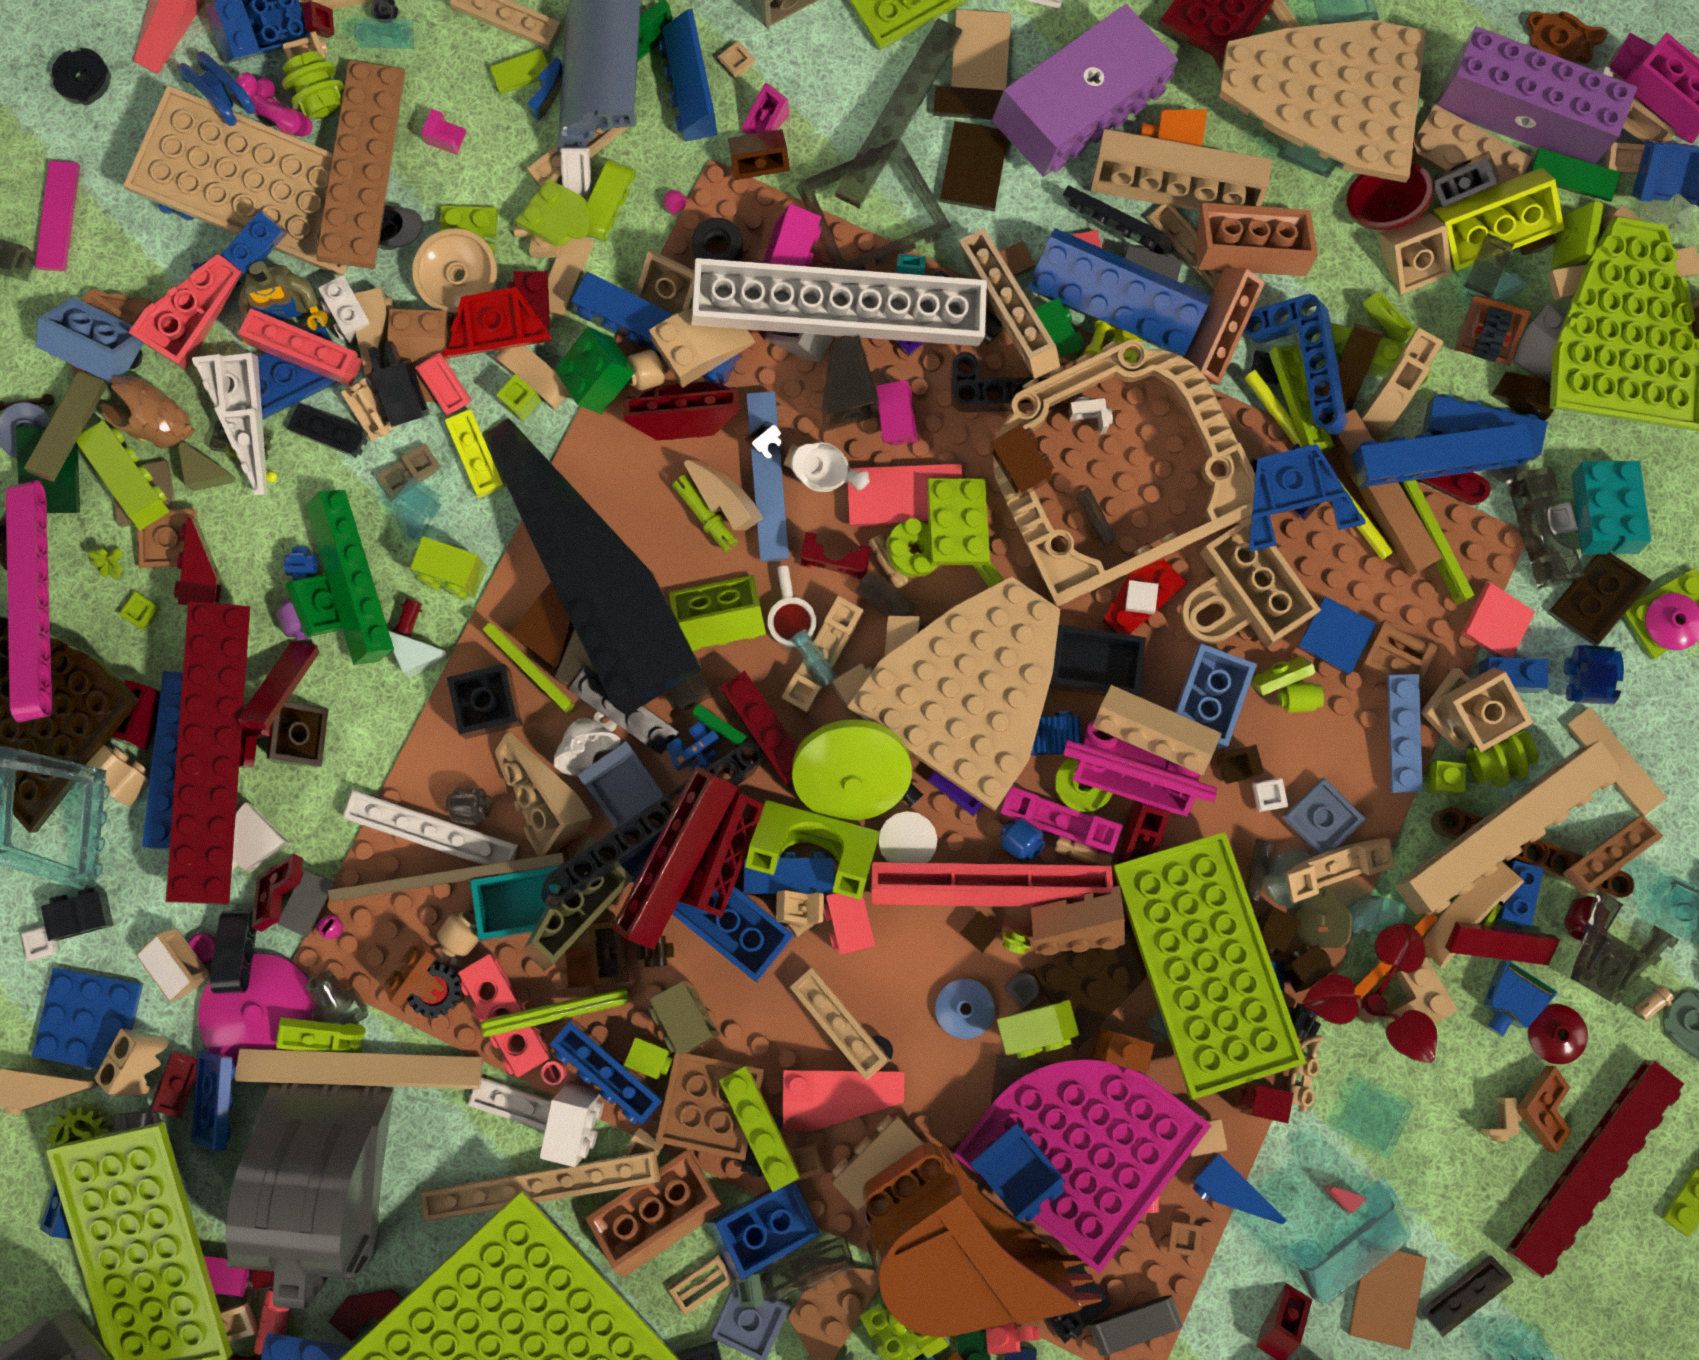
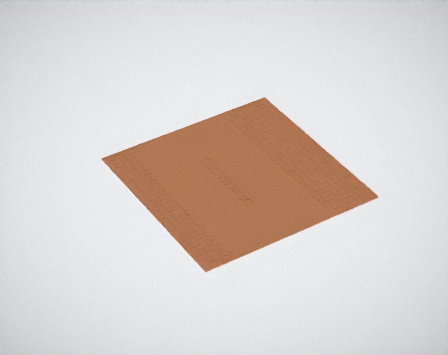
M710 160L706 164L660 255L694 270L695 257L692 250V236L695 229L703 221L710 218H724L736 225L741 233L743 241L741 262L762 263L776 219L789 204H793L821 216L818 226L822 227V232L817 243L813 242L810 252L814 253L809 267L896 273L898 254L922 256L754 178L735 180L732 168L714 160ZM715 238L707 243V250L713 254H721L729 247L727 240L722 238ZM926 257L924 274L926 276H933L936 272L942 270L952 278L972 279ZM986 298V309L998 318ZM1071 324L1074 331L1078 330L1083 338L1084 346H1082L1083 349L1080 357H1082L1086 347L1090 345L1094 334ZM1004 328L988 345L983 340L979 346L925 342L910 356L893 340L860 338L861 346L859 345V337L834 336L827 353L820 362L801 359L764 339L767 331L747 329L755 340V344L740 352L741 355L726 383L723 384L729 388H738L740 411L714 436L656 441L624 422L623 398L633 397L638 392H641L634 386L631 387L628 382L602 415L580 407L551 464L653 572L670 607L669 592L754 575L766 635H761L754 639L732 641L725 645L703 647L693 651L703 670L643 705L678 731L674 739L679 737L687 749L696 743L688 730L699 722L694 718L692 711L697 704H700L747 736V742L757 744L720 687L744 670L797 748L808 735L822 726L842 720H861L846 710L847 708L832 687V681L860 663L863 664L865 669L871 667L874 670L879 661L885 657L888 616H919L924 622L938 619L954 606L989 588L973 565H939L927 576L908 577V583L896 589L890 581L891 576H887L877 560V553H873L872 550L870 551L871 556L865 580L855 579L853 575L811 566V568L800 566L801 550L806 532L817 534V543L823 545L824 555L830 560L837 561L843 559L848 551L855 552L859 550L860 544L869 546V541L875 536L881 535L886 541L888 535L897 525L849 527L848 483H844L830 492H818L808 488L800 481L790 467L783 465L791 444L801 446L818 442L829 443L844 454L849 468L962 464V479H985L991 563L1004 580L1012 576L1053 604L994 474L990 442L997 438L1001 427L1012 413L1011 411L961 412L955 409L951 400V367L955 356L960 352H971L976 356L979 363V379L1033 378ZM620 332L615 339L616 344L627 359L633 354L651 350L650 347L644 344L638 346L626 339V335ZM1104 339L1101 348L1111 342ZM859 346L862 347L861 350L873 380L871 383H874L875 388L876 385L907 380L912 387L919 442L890 445L889 442L883 441L879 406L877 413L874 403L875 399L872 396L873 392L870 389L871 385H869L863 358L861 360L859 355ZM1078 358L1060 366H1065L1066 369H1069L1076 365L1075 360ZM963 363L957 366L959 371L963 373L972 371L971 367ZM668 366V372L665 373L664 382L660 386L680 384ZM1048 372V373H1046V374H1044V375H1042V376H1040V377H1038V378H1050V376H1049V373H1050V372ZM1152 375L1134 382L1121 381L1116 377L1103 381L1063 400L1055 410L1048 411L1044 423L1033 431L1038 440L1037 450L1040 455L1046 453L1054 466L1050 482L1035 490L1054 530L1061 529L1069 532L1074 540V550L1090 558L1100 560L1105 571L1136 557L1134 551L1144 547L1146 542L1155 548L1162 544L1161 538L1176 532L1180 536L1208 523L1204 510L1210 497L1211 485L1206 483L1201 473L1204 463L1209 459L1192 420L1167 396L1168 391L1172 387ZM701 376V377H699L698 379L694 380V381L691 382V383L709 382V381L706 380L705 378H703V377ZM1212 388L1220 406L1268 456L1297 449L1272 415ZM991 390L987 392L988 397L992 400H999L1001 398L997 391ZM775 391L778 430L781 433L779 439L783 444V447L780 449L789 560L761 562L757 523L748 530H733L724 512H715L724 518V524L739 541L735 547L732 544L730 545L731 550L723 552L713 536L703 530L704 525L676 489L672 487V484L677 480L683 485L679 477L686 474L698 490L684 462L686 460H699L728 476L756 505L751 447L745 441V438L750 434L747 394ZM968 391L958 393L962 400L968 401L973 398ZM1080 397H1091V400L1105 398L1106 407H1111L1113 422L1109 424L1106 433L1100 434L1098 418L1069 421L1068 409L1070 403ZM1020 411V412L1023 413V414H1028V413H1031L1032 411ZM1334 447L1327 452H1322L1337 478L1392 548ZM1213 463L1211 465V473L1216 477H1223L1225 475V468L1220 463ZM1418 483L1475 595L1466 602L1457 605L1435 564L1409 577L1395 552L1381 560L1357 527L1338 531L1331 501L1270 515L1277 549L1319 606L1322 599L1326 596L1377 624L1350 675L1344 674L1297 648L1312 618L1267 648H1265L1250 625H1247L1225 641L1216 644L1199 642L1186 632L1181 620V609L1184 601L1192 591L1215 577L1201 557L1200 552L1206 545L1244 520L1163 557L1187 584L1131 634L1146 637L1140 694L1138 697L1173 712L1195 649L1200 644H1204L1256 663L1257 666L1253 676L1271 669V666L1275 663L1288 662L1303 656L1313 663L1316 673L1294 683L1313 682L1315 685L1321 684L1324 704L1322 708H1317L1316 711L1286 713L1284 708H1280L1278 702V692L1283 690V688L1262 695L1250 683L1229 746L1222 751L1215 749L1204 775H1200L1199 782L1217 787L1214 803L1196 797L1187 817L1171 812L1157 852L1226 832L1256 920L1260 915L1264 917L1267 909L1271 907H1276L1296 918L1298 910L1311 897L1295 903L1290 902L1285 873L1317 854L1281 818L1323 777L1366 818L1339 847L1368 840L1388 838L1390 839L1392 849L1416 792L1392 793L1390 791L1387 678L1362 666V663L1380 624L1386 619L1393 623V627L1425 643L1432 642L1438 645L1419 685L1420 712L1452 668H1460L1468 675L1480 645L1461 634L1485 583H1492L1505 591L1527 541L1528 534L1525 531ZM521 520L377 798L516 844L520 847L515 860L538 857L525 835L523 828L527 824L522 810L516 811L514 802L517 801L513 786L506 784L495 754V750L505 734L511 732L580 797L593 817L581 836L554 853L568 852L570 860L576 855L581 844L589 837H592L597 842L615 829L579 777L564 774L554 767V755L568 727L580 718L593 720L598 710L569 691L566 685L559 683L555 678L557 671L510 634L512 629L551 582L523 520ZM1057 537L1051 541V548L1055 552L1061 553L1067 549V543L1063 538ZM908 544V547H911L909 551L913 555L917 552L921 554L920 547L917 544ZM780 566L789 567L793 596L806 601L813 608L816 615V630L813 637L806 644L798 647H786L777 643L768 629V614L771 608L779 600H782L777 567ZM1128 574L1059 606V625L1112 632L1103 622V619ZM840 596L864 611L824 686L808 712L781 697L795 672L797 673L836 598ZM1211 604L1197 613L1196 620L1201 626H1209L1223 616V609L1218 604ZM786 605L778 610L774 617L776 632L787 640L802 638L810 628L811 619L808 612L798 605ZM489 622L493 623L572 701L575 708L569 714H566L482 630ZM1389 637L1386 638V643L1418 659L1421 658V653ZM505 664L511 670L523 726L464 739L458 733L447 677ZM1049 688L1042 711L1043 717H1053L1055 712L1072 711L1073 716H1080L1082 744L1086 736V729L1089 723L1096 719L1105 696ZM1420 713L1423 778L1441 734ZM606 717L601 723H607L610 719ZM619 725L612 731L621 739L620 745L625 741L630 745L664 795H667L691 777L693 771L689 766L695 763L698 758L680 771H677L671 763L673 759L667 748L660 755ZM716 733L721 741L702 755H706L713 749L718 757L709 762L712 765L737 748V746ZM1257 745L1264 773L1254 778L1225 784L1217 756L1224 752ZM613 750L597 754L594 763ZM764 753L756 772L737 785L738 789L736 792L762 804L769 800L818 814L801 801L793 784L786 788ZM911 754V783L924 795L911 807L901 799L890 810L876 817L858 821H844L880 831L886 820L897 813L905 811L919 813L931 822L938 839L936 851L928 863L1090 865L1070 858L1069 854L1062 855L1056 853L1054 850L1059 837L1044 831L1042 832L1045 845L1040 854L1033 861L1029 859L1025 862L1016 860L1001 848L1002 836L1000 831L1009 820L1015 821L1000 814L1007 794L995 811L983 804L974 817H972L927 781L935 770ZM1032 755L1012 786L1036 794L1042 799L1065 806L1055 792V776L1062 763L1070 757L1065 755ZM741 756L745 763H753L749 757ZM718 772L722 778L731 779L726 772ZM1282 778L1288 807L1257 813L1252 783ZM1079 783L1078 788L1083 791L1085 788L1090 790L1092 786ZM463 788L482 790L485 792V794L480 792L463 791ZM1112 794L1110 800L1102 808L1091 813H1085L1123 825L1113 854L1108 853L1113 856L1110 866L1118 864L1126 822L1133 803L1132 799L1117 794ZM472 796H474V797H473L474 802H475V801H478V803H479L478 805L472 804V800H471V797H472ZM671 803L673 808L675 807L676 803ZM745 805L742 813L743 821L749 818L752 806ZM654 818L647 819L650 825L655 822L658 826H661L658 820ZM457 820L468 821V822H475V823H479V824H476V825H475V824L461 823V822H458ZM363 825L333 882L335 884L332 889L482 865ZM739 833L733 836L731 842L733 849L739 845ZM623 836L626 842L630 844L637 843L634 836ZM877 842L872 862H887L882 856L879 843ZM798 843L787 847L783 851L799 853V858H810V853L814 852L828 853V858H834L835 882L839 867L834 855L825 848L810 843ZM728 861L722 865L720 871L722 877L728 874ZM744 861L734 885L743 894ZM872 864L864 888L863 898L875 947L840 955L839 949L833 950L829 933L835 932L832 920L826 921L823 912V922L815 924L798 938L794 936L758 983L673 915H671L662 933V936L666 935V943H673L674 957L667 958V966L645 967L644 959L637 960V945L640 944L625 938L629 982L568 988L566 952L551 967L544 971L523 951L531 934L490 941L479 940L469 955L450 957L440 949L441 944L438 941L437 933L452 913L465 911L475 916L470 880L334 902L329 901L328 896L309 936L304 937L292 961L304 973L473 1057H483V1062L508 1074L509 1072L502 1059L506 1058L500 1047L496 1049L493 1046L489 1037L483 1036L480 1026L481 1022L473 1010L476 1004L471 995L467 997L462 989L460 991V1000H457L455 1003L456 1007L453 1010L450 1008L448 1014L444 1016L443 1013L439 1014L438 1018H433L430 1015L427 1018L423 1017L421 1013L417 1014L409 1005L407 999L401 1008L390 1003L385 991L387 989L385 983L394 970L399 972L405 963L403 958L412 945L417 947L420 941L431 947L436 956L435 960H438L439 963L444 962L450 968H453L459 980H461L458 972L486 955L494 954L526 1010L619 988H626L629 1002L625 1005L536 1025L535 1027L553 1057L549 1061L559 1060L553 1054L555 1049L550 1044L569 1021H576L623 1063L626 1061L635 1037L643 1038L669 1049L663 1038V1035L667 1034L663 1024H656L648 1010L652 1006L649 999L681 981L692 982L720 1036L688 1054L764 1069L760 1092L771 1115L783 1117V1072L785 1069L858 1071L790 989V986L810 968H815L871 1037L882 1036L890 1041L893 1047V1056L879 1071H904L903 1103L816 1131H783V1121L780 1130L788 1150L813 1143L818 1145L825 1173L796 1181L817 1227L873 1254L869 1226L865 1222L863 1211L865 1204L858 1211L833 1186L832 1178L834 1175L832 1170L844 1158L850 1161L856 1155L854 1148L866 1136L871 1140L878 1133L875 1127L887 1115L893 1118L897 1114L923 1143L931 1142L939 1147L945 1144L953 1155L999 1095L1026 1074L1057 1062L1081 1059L1097 1060L1092 1058L1100 1029L1117 1032L1155 1044L1148 1074L1144 1075L1161 1085L1198 1115H1206L1207 1120L1214 1118L1222 1120L1228 1150L1216 1153H1219L1246 1180L1273 1121L1240 1113L1241 1107L1237 1104L1238 1095L1241 1088L1245 1089V1083L1194 1100L1189 1099L1148 976L1077 1051L1070 1044L1046 1052L1045 1046H1043V1051L1019 1059L1016 1053L1006 1056L997 1019L1050 1005L1033 970L1069 951H1060L1054 955L1035 954L1030 908L1034 907L871 904ZM1112 870L1113 887H1117L1114 884L1115 876ZM1381 872L1370 876L1361 873L1325 886L1335 893L1352 914V933L1349 942L1341 948H1321L1327 952L1335 969L1328 975L1337 974ZM630 882L591 924L615 921L634 883ZM745 895L776 920L777 895ZM824 896V903H827L826 896ZM1122 900L1123 911H1124V922H1126V921L1129 920V918H1128V915H1127V912H1126V909H1125V906H1124V903H1123V900ZM978 911L982 912L1001 929V932L983 953L959 934ZM326 915L337 916L343 922V932L335 939L323 938L318 932L317 925L319 920ZM332 919L323 930L325 934L329 927L334 923ZM779 922V923L782 924L785 928H787L791 933H793V932L790 930V928L787 926L786 923ZM1318 927V932H1328V927ZM1011 929H1015L1028 935L1027 939L1031 941V948H1026L1023 955L1005 949L1002 946L1004 931L1011 932ZM1295 934L1286 953L1279 954L1276 952L1275 956L1269 954L1271 961H1279L1285 964L1292 959L1290 953L1302 946L1297 941ZM1019 974H1029L1039 984L1037 998L1024 1010L1016 1004L1003 988L1013 977ZM1284 976L1285 992H1282L1286 1006L1295 1009L1297 1003H1303L1310 988L1295 993ZM958 979L975 980L984 985L993 997L995 1005L993 1021L983 1034L975 1038L959 1039L945 1032L938 1023L935 1013L936 1000L940 991L952 981ZM488 982L482 987V995L487 1000L491 999L495 994V987L492 983ZM963 1003L960 1006L961 1013L964 1015L969 1014L971 1006L968 1003ZM502 1008L497 1012L496 1017L510 1013L507 1009ZM519 1034L515 1035L511 1040L513 1050L520 1052L525 1046V1040ZM670 1052L669 1057L674 1060L675 1052ZM570 1062L566 1065L568 1072L565 1080L557 1085H548L543 1081L541 1070L546 1063L523 1077H518V1079L554 1097L566 1083L601 1090L593 1082L588 1084L576 1074L578 1069ZM552 1065L556 1069L560 1078L561 1075L555 1065ZM672 1065L668 1074H661L660 1079L652 1078L631 1069L665 1099ZM1290 1069L1247 1083L1286 1091ZM601 1096L600 1102H604V1107L600 1120L633 1136L641 1128L656 1138L664 1101L651 1117L641 1125L639 1122L633 1124L621 1113L624 1109L616 1102L611 1104ZM664 1144L661 1149L675 1157L689 1150L703 1171L754 1196L771 1190L764 1176L757 1177L741 1172L743 1160ZM1213 1153L1187 1157L1159 1194L1161 1196L1159 1198V1212L1144 1214L1100 1274L1087 1263L1081 1264L1087 1273L1092 1275L1094 1282L1112 1304L1093 1321L1162 1296L1172 1295L1182 1324H1184L1234 1208L1216 1203L1210 1198L1204 1201L1192 1189L1196 1184L1190 1177ZM955 1157L976 1188L997 1208L1016 1220L1014 1214L990 1185ZM1024 1218L1019 1222L1058 1250L1060 1255H1075L1035 1221L1027 1222ZM1171 1220L1203 1226L1199 1257L1167 1252ZM1046 1319L1018 1325V1327H1039L1040 1338L1085 1360H1168L1181 1331L1180 1328L1174 1332L1118 1352L1100 1356L1089 1324L1082 1329L1083 1333L1075 1340L1071 1338L1066 1343L1061 1340Z

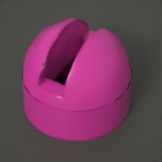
M674 189L667 191L663 199L665 208L672 215L678 213L688 202L683 193Z
M326 915L319 920L317 925L318 932L323 938L335 939L343 932V922L337 916ZM332 919L334 923L329 927L325 934L323 930Z

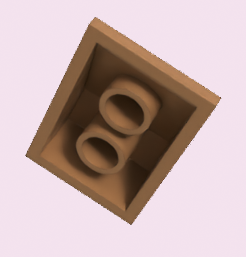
M389 309L388 342L393 341L401 362L411 359L425 401L438 402L415 367L440 351L443 354L444 349L448 348L452 336V331H450L452 320L447 311Z

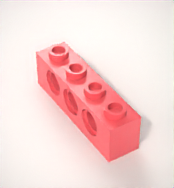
M488 954L458 972L461 977L458 983L461 985L463 993L467 997L471 995L476 1004L473 1010L480 1022L496 1017L497 1012L502 1008L507 1009L510 1014L526 1010L494 954ZM488 982L492 983L495 987V994L489 1000L485 999L482 995V987ZM535 1026L489 1036L493 1046L496 1049L500 1047L506 1058L502 1059L507 1071L510 1075L515 1073L517 1078L523 1077L553 1058ZM517 1034L521 1035L525 1040V1046L520 1052L513 1050L511 1046V1040Z

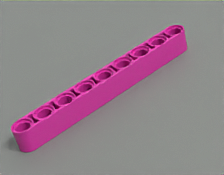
M38 480L9 486L6 489L9 695L11 714L19 723L47 717L52 713L47 499L45 489Z

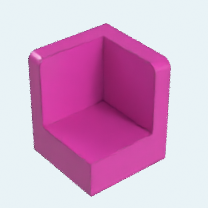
M431 109L421 134L426 144L457 155L466 135V129L446 122L442 112Z

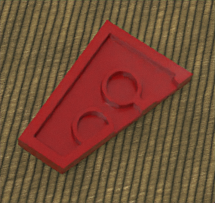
M1164 558L1128 574L1103 622L1114 633L1131 635L1153 615L1125 611L1129 580L1158 584L1155 613L1183 589L1187 582Z

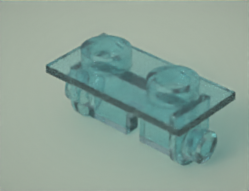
M358 19V26H354V36L358 37L359 48L414 49L413 20Z

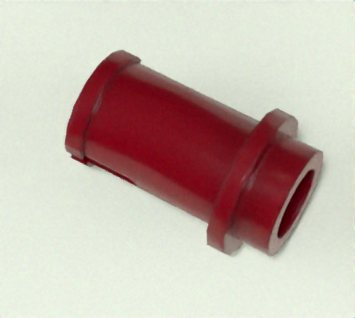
M406 598L404 603L400 604L402 610L393 631L411 637L419 612L422 613L423 610H421V603Z

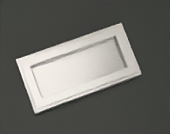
M561 147L562 186L581 195L588 202L592 193L590 147Z

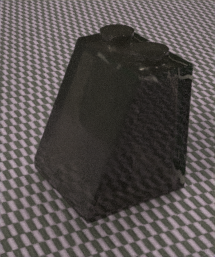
M844 335L837 338L836 342L831 343L822 403V427L824 432L875 418L879 415V397L859 335L854 337Z

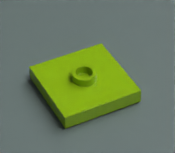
M1595 200L1562 216L1565 230L1557 232L1551 270L1572 267L1590 259L1597 246L1603 203Z

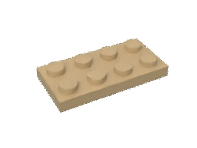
M1436 104L1414 138L1418 159L1439 171H1444L1489 151L1500 175L1496 185L1522 176L1533 157Z

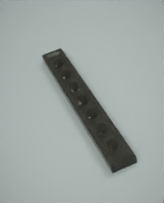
M940 18L936 20L837 187L835 197L859 209L861 208L962 36V29Z

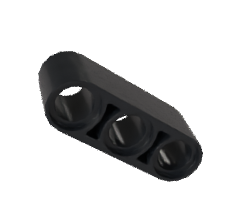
M253 910L222 911L220 914L210 974V987L214 994L245 993L248 990L257 930L251 928Z

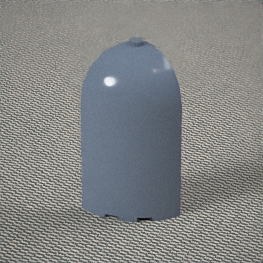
M570 0L565 20L557 142L558 153H561V147H587V143L594 137V132L599 128L605 132L613 128L636 126L635 94L641 0Z

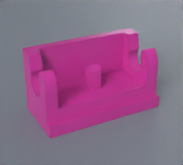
M903 380L876 385L883 441L889 442L890 445L919 442L912 387L908 381Z
M204 1256L215 1295L247 1298L250 1269L229 1268L226 1266L227 1259Z

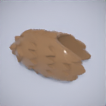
M111 377L113 383L111 388L129 407L127 409L117 404L114 406L101 404L102 416L117 429L126 432L140 442L149 441L161 449L177 445L195 432V429L190 424V417L187 412H184L173 399L168 398L158 388L135 377Z

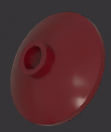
M1552 1004L1546 1006L1528 1028V1037L1531 1047L1540 1058L1552 1064H1567L1579 1058L1584 1052L1588 1042V1031L1583 1018L1578 1012L1565 1005ZM1559 1029H1563L1566 1033L1563 1040H1560L1557 1036Z

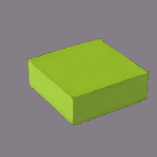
M134 591L118 615L144 631L161 607Z

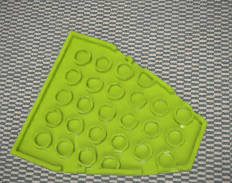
M1616 217L1610 220L1593 255L1582 272L1553 350L1549 408L1699 431V356L1697 351L1699 339L1694 338L1692 322H1695L1696 318L1688 283L1685 276L1680 278L1674 262L1679 260L1676 249L1671 244V235L1667 225L1624 217Z

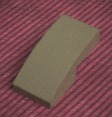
M423 444L400 456V462L377 473L376 480L390 501H393L429 478L441 466L427 445Z

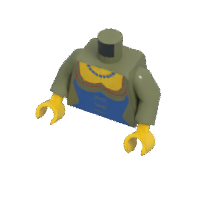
M257 261L250 266V272L246 275V284L241 287L238 301L242 323L251 308L278 320L311 313L307 320L308 327L311 330H316L318 327L315 318L320 320L322 327L326 325L328 316L324 311L318 310L319 302L308 280L292 273L285 265L268 268L264 262Z

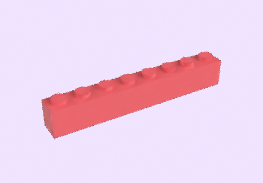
M872 862L871 904L1038 907L1065 899L1068 904L1083 901L1085 894L1094 893L1095 897L1111 894V888H1113L1112 866Z

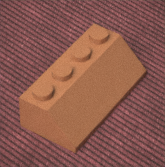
M1201 203L1195 243L1198 270L1223 271L1224 268H1247L1252 273L1307 276L1318 256L1311 210Z
M686 1150L659 1168V1182L633 1186L585 1218L612 1270L622 1277L627 1276L726 1209L712 1183L689 1150Z

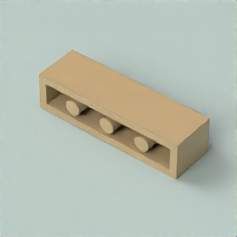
M1113 685L1110 686L1092 726L1200 775H1204L1222 734Z

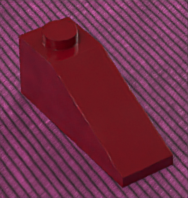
M1133 800L1126 822L1118 864L1156 853L1171 812Z

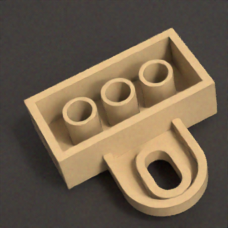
M1252 516L1206 545L1200 552L1201 557L1215 577L1192 591L1184 601L1181 609V620L1186 632L1199 642L1206 644L1220 643L1247 625H1250L1265 648H1267L1321 611L1276 546L1250 552L1249 542ZM1211 604H1218L1222 607L1223 616L1206 627L1198 624L1196 620L1197 613Z

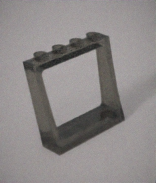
M902 140L802 180L796 187L807 211L821 216L818 225L822 227L820 240L833 269L865 271L866 264L873 261L876 266L892 259L890 254L899 250L901 254L909 253L917 248L915 243L925 240L926 244H930L942 238L940 233L951 227ZM891 162L897 163L934 224L850 261H845L840 254L815 194Z

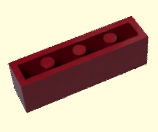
M744 670L720 686L721 690L787 788L793 784L792 763L798 748Z

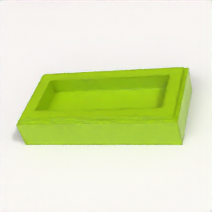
M542 48L493 65L490 69L500 95L539 81L538 76L547 68L548 63Z

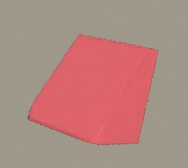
M1327 1185L1325 1187L1328 1195L1343 1211L1353 1213L1367 1199L1365 1196Z

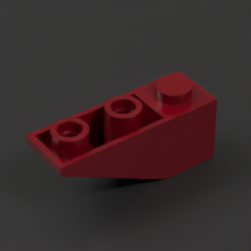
M187 517L186 523H182L180 530V539L184 540L183 552L178 554L177 568L181 569L180 581L175 583L174 597L178 598V604L188 605V601L219 604L221 576L197 519Z

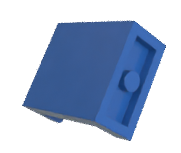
M1646 139L1632 196L1640 201L1651 202L1652 200L1691 204L1699 207V146Z
M1018 1122L970 1163L973 1169L981 1174L1014 1214L1018 1223L1024 1218L1027 1222L1031 1221L1042 1211L1039 1205L1048 1198L1052 1202L1065 1191L1062 1185L1066 1182V1179Z

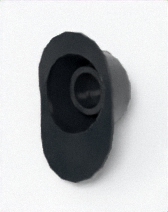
M385 205L379 248L382 250H392L415 241L423 228L421 216L415 210Z

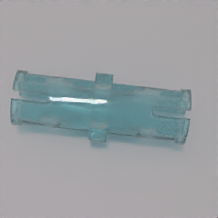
M805 629L790 639L805 660L803 662L805 666L810 667L823 688L838 678V675L825 659L823 650L818 649Z

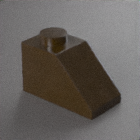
M1505 372L1491 394L1492 397L1522 415L1533 414L1538 416L1539 420L1545 421L1554 411V409L1549 408L1551 384L1538 377Z

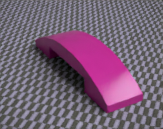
M1011 786L1007 793L1000 813L1013 820L1024 818L1044 832L1112 854L1123 827L1121 824L1072 810Z

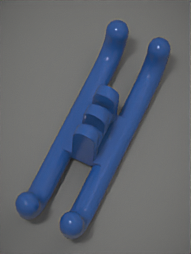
M200 51L196 55L201 69L208 71L202 76H199L186 63H181L178 66V73L182 80L186 83H191L208 99L221 114L227 125L235 126L237 119L231 110L233 102L224 88L225 86L235 95L246 113L253 114L256 107L246 91L206 52Z

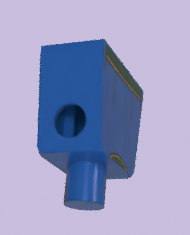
M1500 961L1483 1002V1006L1495 1013L1487 1028L1503 1037L1511 1024L1517 1028L1529 1027L1558 992L1511 961Z

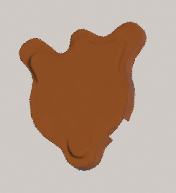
M1561 11L1560 14L1549 15L1550 12H1532L1528 16L1525 24L1530 34L1531 46L1573 63L1575 61H1580L1584 64L1589 63L1593 57V46L1602 44L1607 38V31L1604 28L1587 26L1568 12Z

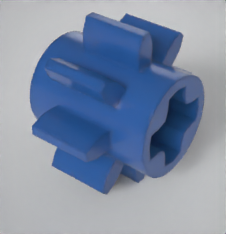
M306 546L292 547V554L284 556L286 575L293 576V580L317 574L318 558L316 553H310Z

